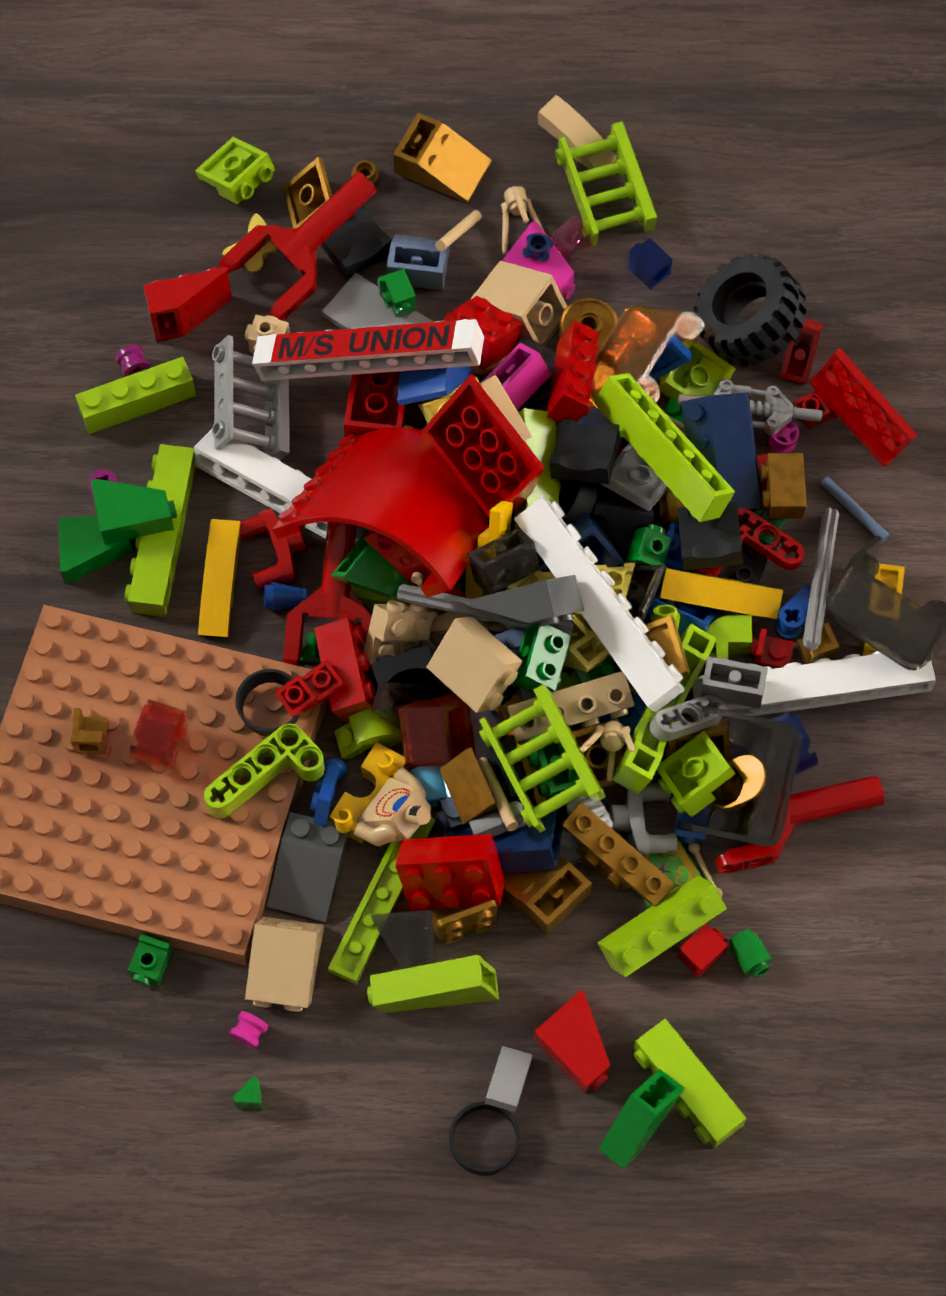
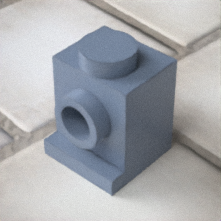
M451 797L440 800V811L435 813V817L443 837H445L446 833L470 827V824L463 825Z

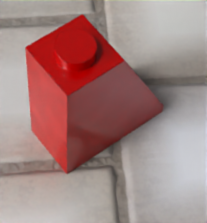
M580 990L534 1031V1040L575 1084L587 1094L592 1088L598 1091L609 1080L607 1074H609L610 1063L586 995Z

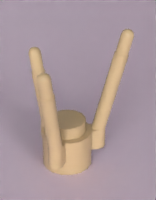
M513 186L507 189L504 193L505 202L501 204L503 211V254L508 252L510 212L515 216L521 215L523 222L528 223L529 219L526 212L528 211L532 221L537 222L543 229L532 207L531 200L527 199L526 191L521 186Z
M610 721L604 726L598 725L593 735L580 748V752L584 753L600 737L602 747L609 751L607 781H612L616 751L620 750L625 742L630 752L635 751L634 743L630 736V727H624L616 721Z

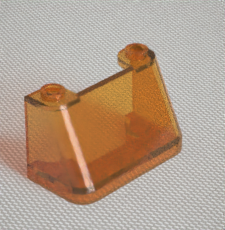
M640 305L627 308L600 347L595 361L598 367L593 376L595 388L590 400L594 404L609 376L629 373L653 401L657 403L660 397V389L655 380L649 376L650 371L673 335L686 341L695 339L699 336L706 323L696 314L688 311Z

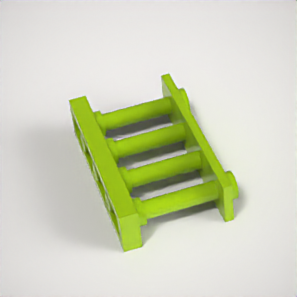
M623 121L612 124L610 135L607 139L569 149L566 138H560L559 147L555 150L556 159L559 166H564L583 220L581 221L583 236L585 238L589 237L591 246L597 245L599 231L631 222L641 223L644 232L655 229L657 215ZM606 150L615 151L618 158L616 163L577 172L573 159ZM618 173L620 176L624 175L626 181L624 187L586 197L582 183ZM626 197L633 200L635 206L633 211L596 221L590 207Z
M545 684L534 689L538 698L533 701L534 705L493 727L485 717L479 720L483 727L479 733L487 747L493 746L525 808L520 811L524 821L529 828L534 826L540 833L546 830L540 819L541 817L581 795L583 797L589 795L595 803L606 797L584 754L580 752V746L552 693ZM540 715L542 718L547 715L551 726L547 728V732L506 754L499 740L500 737ZM553 742L556 744L561 742L566 751L561 754L562 758L522 780L519 779L513 764ZM575 768L580 779L575 781L576 784L535 807L533 806L526 791L566 769L571 771Z

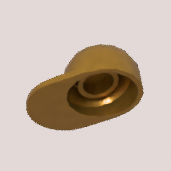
M743 755L728 761L735 775L712 791L716 798L712 802L715 807L727 811L739 810L748 801L753 800L760 794L765 785L766 772L762 762L756 757Z

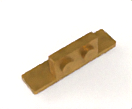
M583 803L578 804L562 823V827L581 843L576 851L582 855L580 857L582 862L591 869H598L604 875L605 882L612 888L625 890L631 887L652 906H655L672 887L673 882Z

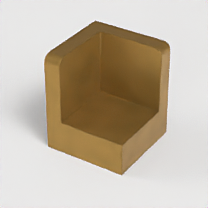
M828 622L823 623L821 643L817 650L805 648L803 646V638L797 640L796 644L805 664H811L822 658H829L831 661L836 660L840 647Z
M74 708L71 744L75 753H106L109 723L107 717L83 716L81 708Z

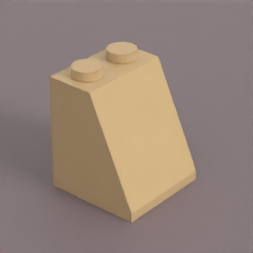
M499 261L472 297L484 298L490 304L510 313L514 318L521 321L523 324L517 342L541 353L559 329L562 312L567 307L552 275L504 261Z
M265 916L254 925L245 999L253 1000V1005L260 1007H271L272 1003L283 1004L284 1009L289 1011H302L303 1007L308 1008L312 1002L325 925Z

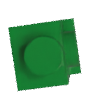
M404 269L378 277L379 295L383 297L386 308H392L395 317H406L412 312L417 311L416 295Z
M649 524L648 527L636 529L626 563H635V567L649 573L664 571L666 566L664 561L672 538L664 535L665 529L657 525Z
M141 934L127 969L128 973L132 977V981L138 985L150 987V984L160 987L173 955L171 945ZM145 957L153 959L151 964H143Z

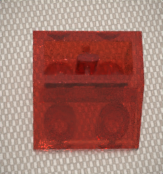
M448 694L398 707L405 764L407 767L444 766L468 748H472L476 757L471 710L457 695Z

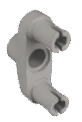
M648 783L639 794L627 789L625 805L610 806L609 817L613 823V830L615 832H626L629 844L644 857L657 853L675 854L677 851L676 834L649 835L645 829L643 802H669L670 795L664 791L659 783Z

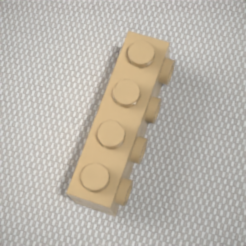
M622 671L552 692L568 726L581 722L582 728L600 723L598 717L609 713L611 719L629 714L627 708L635 706L626 676ZM535 697L504 707L507 718L509 719L534 705L533 701L538 698ZM540 715L513 730L512 734L516 742L522 740L523 744L532 740L533 736L547 732V728L551 726L547 715L543 718Z

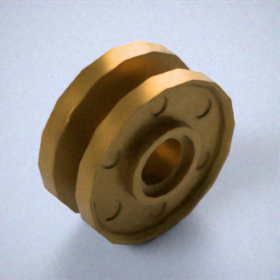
M592 298L579 299L569 304L562 312L559 340L575 320L599 332L598 345L600 350L606 347H611L612 349L616 347L619 321L616 312L607 303Z

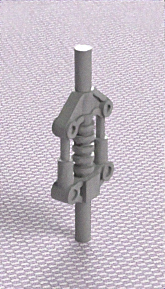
M723 379L720 381L718 389L714 392V395L747 392L749 397L750 395L765 397L767 402L764 404L762 401L754 403V400H750L751 416L755 414L756 417L763 415L764 418H768L766 422L752 421L753 428H762L768 435H775L792 419L821 422L822 410L793 407V404L776 386H770L766 391L751 389L750 386L733 385L731 380ZM679 394L678 405L682 406L681 401L703 396Z

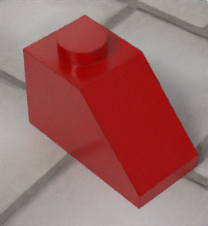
M805 319L803 328L798 330L799 336L788 345L790 348L786 350L779 378L807 385L824 323Z

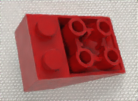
M227 267L210 268L204 272L183 274L177 278L155 280L150 284L143 285L156 343L184 337L233 300Z

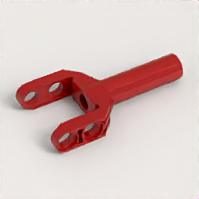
M356 172L298 228L256 225L222 257L218 266L220 268L227 267L228 274L239 270L271 240L272 244L303 275L273 304L272 310L268 314L281 321H285L317 291V248L377 192L376 188L364 174Z
M327 522L321 587L287 614L283 654L284 663L297 666L301 659L305 613H308V616L334 619L348 617L354 621L362 618L361 629L365 641L361 644L364 653L372 613L352 592L351 585L337 581L331 576L355 546L356 525ZM370 669L367 672L369 680H372V674Z
M874 775L788 795L779 790L771 780L766 778L765 785L755 800L768 841L728 849L724 854L715 859L718 873L728 874L775 863L797 824L883 805L884 790L880 779Z

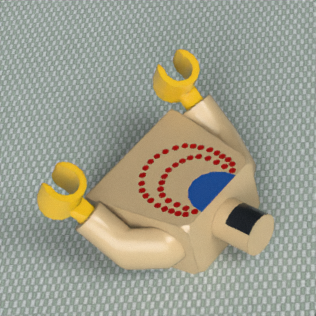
M384 752L386 759L390 763L387 765H382L379 761H376L383 775H394V778L387 780L356 822L353 821L350 810L346 808L339 809V814L343 821L334 818V823L340 833H348L352 830L355 836L373 845L382 846L389 842L410 839L420 825H425L429 822L431 806L425 800L427 793L422 783L405 768H398L395 758L390 752Z

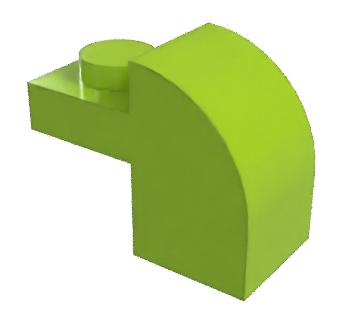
M726 615L716 619L706 631V633L717 638L709 657L729 660L728 654H749L752 645V616Z
M389 707L371 708L349 716V723L334 731L341 757L348 760L373 747L376 742L391 748L409 737L401 710Z

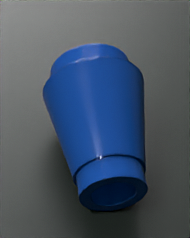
M272 582L271 585H264V608H271V611L294 608L307 599L306 588Z

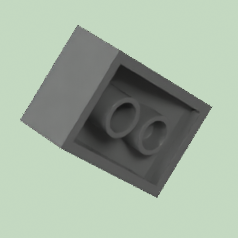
M576 575L544 580L468 600L470 607L526 623L540 621L541 626L574 619L573 613L584 610Z
M290 812L281 840L266 908L326 924L350 845L351 833H340L333 822L327 821L326 826L313 824V817Z

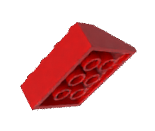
M473 375L463 382L422 430L489 519L490 510L501 501L513 503V514L531 495L545 470L542 463Z

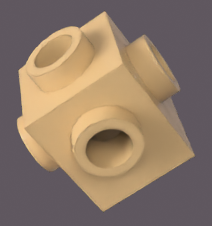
M255 315L253 324H248L245 332V340L248 341L250 353L254 354L258 336L290 333L289 323L270 315Z

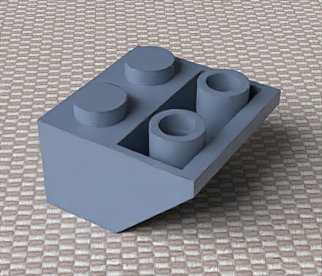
M395 234L390 245L387 274L404 269L412 287L443 291L450 246L444 251H439L435 246L439 239Z

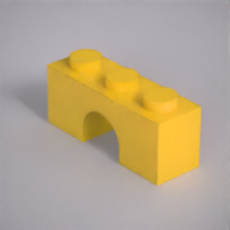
M376 742L361 765L362 777L375 785L374 791L369 796L358 798L344 792L329 816L330 822L334 823V818L343 821L339 814V809L341 808L350 810L353 821L356 822L387 780L394 778V775H383L376 761H379L382 765L390 763L386 759L384 752H390L394 756L398 768L403 767L407 771H409L408 758ZM351 830V838L363 844L364 840L355 836L354 831Z

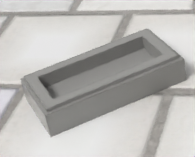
M502 1046L486 1095L485 1104L516 1112L533 1054Z

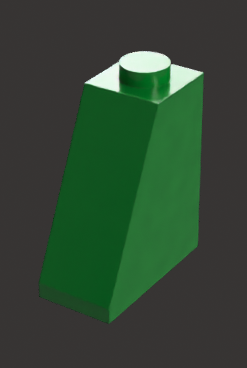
M100 479L90 480L104 544L174 530L172 519L177 518L174 500L168 501L165 490Z
M97 515L58 519L60 572L64 584L72 583L134 551L133 541L136 538L104 544Z
M366 531L331 576L337 581L397 600L400 585H414L364 539L365 535L370 532Z
M659 1069L630 1095L598 1149L607 1155L611 1161L624 1169L640 1154L685 1088Z

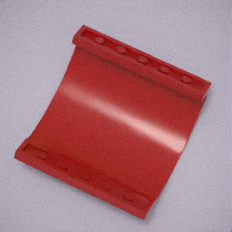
M384 428L366 432L355 437L353 434L342 438L338 442V448L327 456L328 460L326 463L316 469L314 478L304 484L302 493L291 500L292 505L289 509L279 515L280 520L272 529L277 539L301 532L307 524L319 522L352 524L377 532L406 548L431 571V574L421 587L424 595L428 598L452 590L477 553L478 536L489 528L490 519L422 430Z

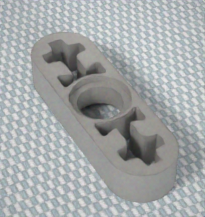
M708 694L657 712L650 723V731L654 737L661 741L674 740L718 724L726 713V705L716 695ZM682 713L691 715L695 722L686 721Z

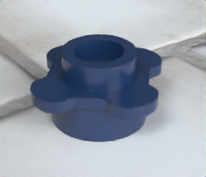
M542 233L528 235L526 239L527 246L522 252L525 258L533 257L541 262L549 260V250L554 245L553 240Z

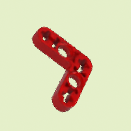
M746 508L738 509L739 521L747 520V525L743 524L740 527L741 545L744 543L749 545L785 570H795L801 566L804 558V548L799 542ZM755 526H757L753 536H751V530L754 531ZM768 533L773 536L774 542L770 545H764L759 541L758 536ZM779 542H781V543H782V547H781V548L779 547V548H778V551L775 552V550L777 549V547H778V545H779ZM792 551L796 553L795 557L785 558L786 553L789 554ZM725 566L696 569L694 571L695 573L717 577Z

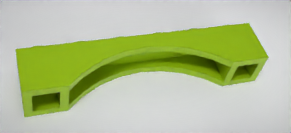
M690 624L683 632L680 640L691 674L683 676V679L680 681L685 690L657 712L684 703L691 687L705 665L717 638L693 624ZM647 705L631 737L635 751L630 752L629 748L626 747L612 778L613 781L636 794H639L652 780L662 759L666 741L657 739L650 731V723L657 712L648 708Z

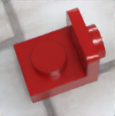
M761 628L759 638L753 637L750 654L755 655L754 664L775 669L782 668L791 663L795 642L766 636L767 629Z

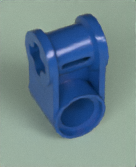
M808 584L803 585L779 612L775 631L784 640H794L805 630L811 587ZM826 601L825 611H826V609H827L828 606H829V602H828V601Z

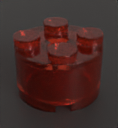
M148 699V705H144L133 735L138 743L136 746H130L129 757L164 769L167 767L173 769L179 751H176L179 743L178 740L184 741L189 724H187L189 714L185 713V710Z

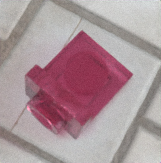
M575 214L551 234L554 246L569 265L574 262L575 248L573 246L582 237L583 221Z

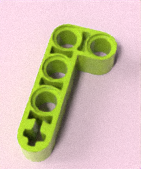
M291 723L282 725L205 789L204 800L208 812L213 817L219 819L229 816L289 766L305 781L312 782L320 779L325 771L323 753L300 727ZM288 738H295L298 740L297 743L293 746H286L283 744V742ZM265 757L274 759L270 765H261L259 762ZM308 759L318 761L314 767L308 768L303 766V763ZM243 776L251 779L245 785L236 783V780ZM218 797L220 800L225 799V801L221 803L218 800L214 801V799Z

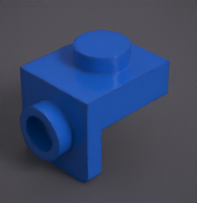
M710 804L693 817H690L686 811L680 814L677 810L674 834L680 836V841L697 844L698 839L705 840Z

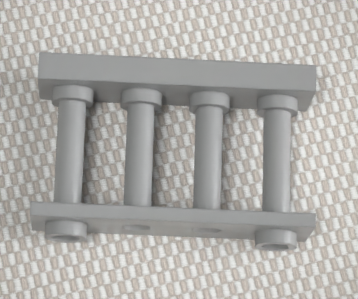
M227 335L214 347L212 353L214 361V425L212 428L214 449L221 450L234 439L264 448L265 454L282 460L290 453L289 379L265 381L264 385L234 377L233 363L255 368L252 365L253 356L233 351V336ZM233 388L263 396L265 410L233 402ZM233 414L263 421L265 435L234 428Z

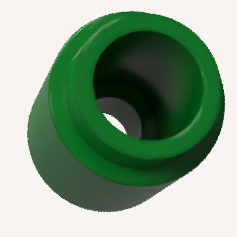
M751 929L743 930L729 940L732 946L730 950L746 976L753 975L754 978H757L770 970L769 964L772 962V958L759 936L753 934Z

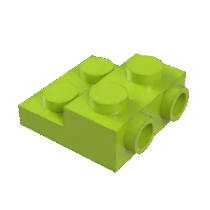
M232 137L197 168L195 172L200 180L216 187L220 196L238 204L243 199H249L253 195L254 189L260 183L268 182L272 178L275 168L268 153Z
M689 337L682 343L692 353L691 360L657 379L660 382L656 389L669 398H678L679 394L703 397L714 395L720 381L723 379L730 380L736 369Z
M705 731L682 746L657 767V771L662 777L658 780V783L668 795L674 794V797L670 800L680 814L686 811L690 817H693L716 800L712 791L735 775L733 769Z

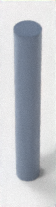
M827 476L823 479L820 485L881 543H884L890 537V534L831 478Z

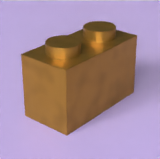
M768 453L765 464L760 466V481L765 482L766 491H762V508H767V519H803L807 507L803 453Z

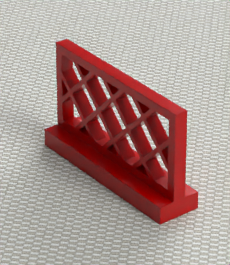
M841 348L836 350L820 371L808 381L812 388L883 468L899 456L918 436Z

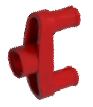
M271 508L260 511L258 516L242 521L240 527L241 540L265 531L267 534L269 533L279 560L277 565L253 573L259 590L264 589V585H271L272 582L280 583L284 581L286 584L296 580V566L293 554L307 549L301 532L277 539L272 529L279 520Z

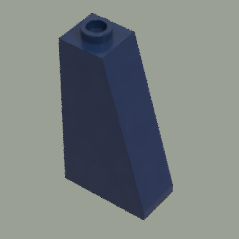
M559 809L540 818L546 829L541 833L534 826L529 828L525 824L514 831H505L493 837L504 873L557 870L563 831V820ZM470 826L446 833L445 837L474 834Z

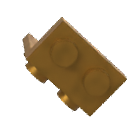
M495 900L475 907L426 910L438 943L446 941L447 944L462 939L465 933L473 930L476 933H480L493 927L492 923H495L497 919V905Z

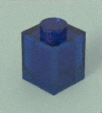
M649 238L642 244L637 243L630 250L628 269L651 290L671 274L673 259Z

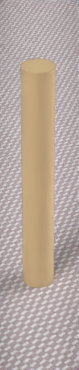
M477 210L470 213L436 242V249L444 251L481 219V213Z
M482 757L478 760V764L495 800L497 809L507 830L514 831L518 828L519 824L488 758Z

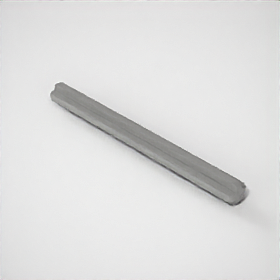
M830 507L824 509L821 517L803 637V646L811 650H817L821 643L839 519L838 510L831 509Z
M402 584L398 588L397 600L522 628L540 622L526 623L470 607L468 600H471V598L447 593L426 598L419 587ZM568 620L550 624V626L571 636L574 630V621Z

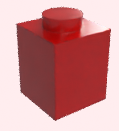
M704 924L679 948L677 957L698 978H701L726 954L727 940L717 928L711 929L707 924Z

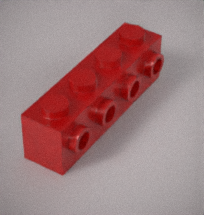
M575 320L557 343L547 417L558 423L561 422V419L578 422L582 416L586 417L589 414L593 405L590 398L595 388L593 376L598 367L595 361L600 350L598 345L599 332Z

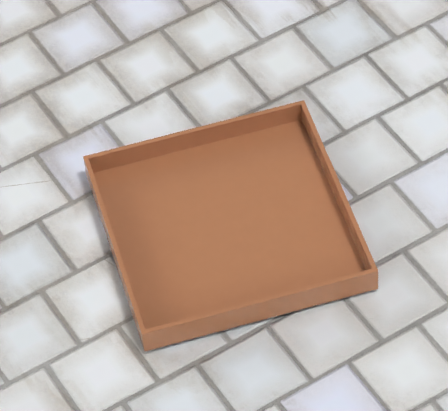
M43 605L0 725V903L138 939L143 934L169 943L173 948L247 966L251 955L254 925L263 916L271 889L281 840L289 814L295 811L304 779L289 766L232 814L220 819L213 817L208 812L204 800V792L214 780L268 737L251 731L240 718L235 704L236 693L240 684L252 673L264 669L280 670L291 675L293 678L298 675L303 677L312 669ZM265 683L251 690L243 705L245 719L254 726L267 729L282 726L292 719L291 715L274 693L284 685ZM329 697L301 713L295 724L314 743H316ZM74 708H81L83 716L108 718L106 753H75L71 744ZM288 738L283 742V744L286 746H293L297 743L298 740L295 738ZM265 757L259 763L261 765H270L274 759ZM310 759L306 760L303 766L308 767ZM243 776L238 778L236 783L245 785L251 779ZM218 797L214 799V801L218 800L221 803L225 801V799L220 800Z

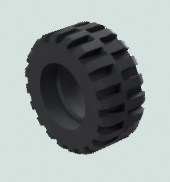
M747 254L742 259L735 257L730 260L729 264H722L717 268L718 271L714 275L710 274L708 276L706 285L704 287L701 286L698 292L699 300H695L693 320L698 335L718 357L728 364L737 365L738 367H749V364L758 366L762 365L765 360L770 362L776 359L778 353L781 351L784 353L790 348L788 346L789 343L797 339L799 328L804 326L807 302L801 285L779 260L764 254H758L757 256L755 254ZM765 297L763 305L754 316L742 323L735 324L739 313L746 305L758 298Z

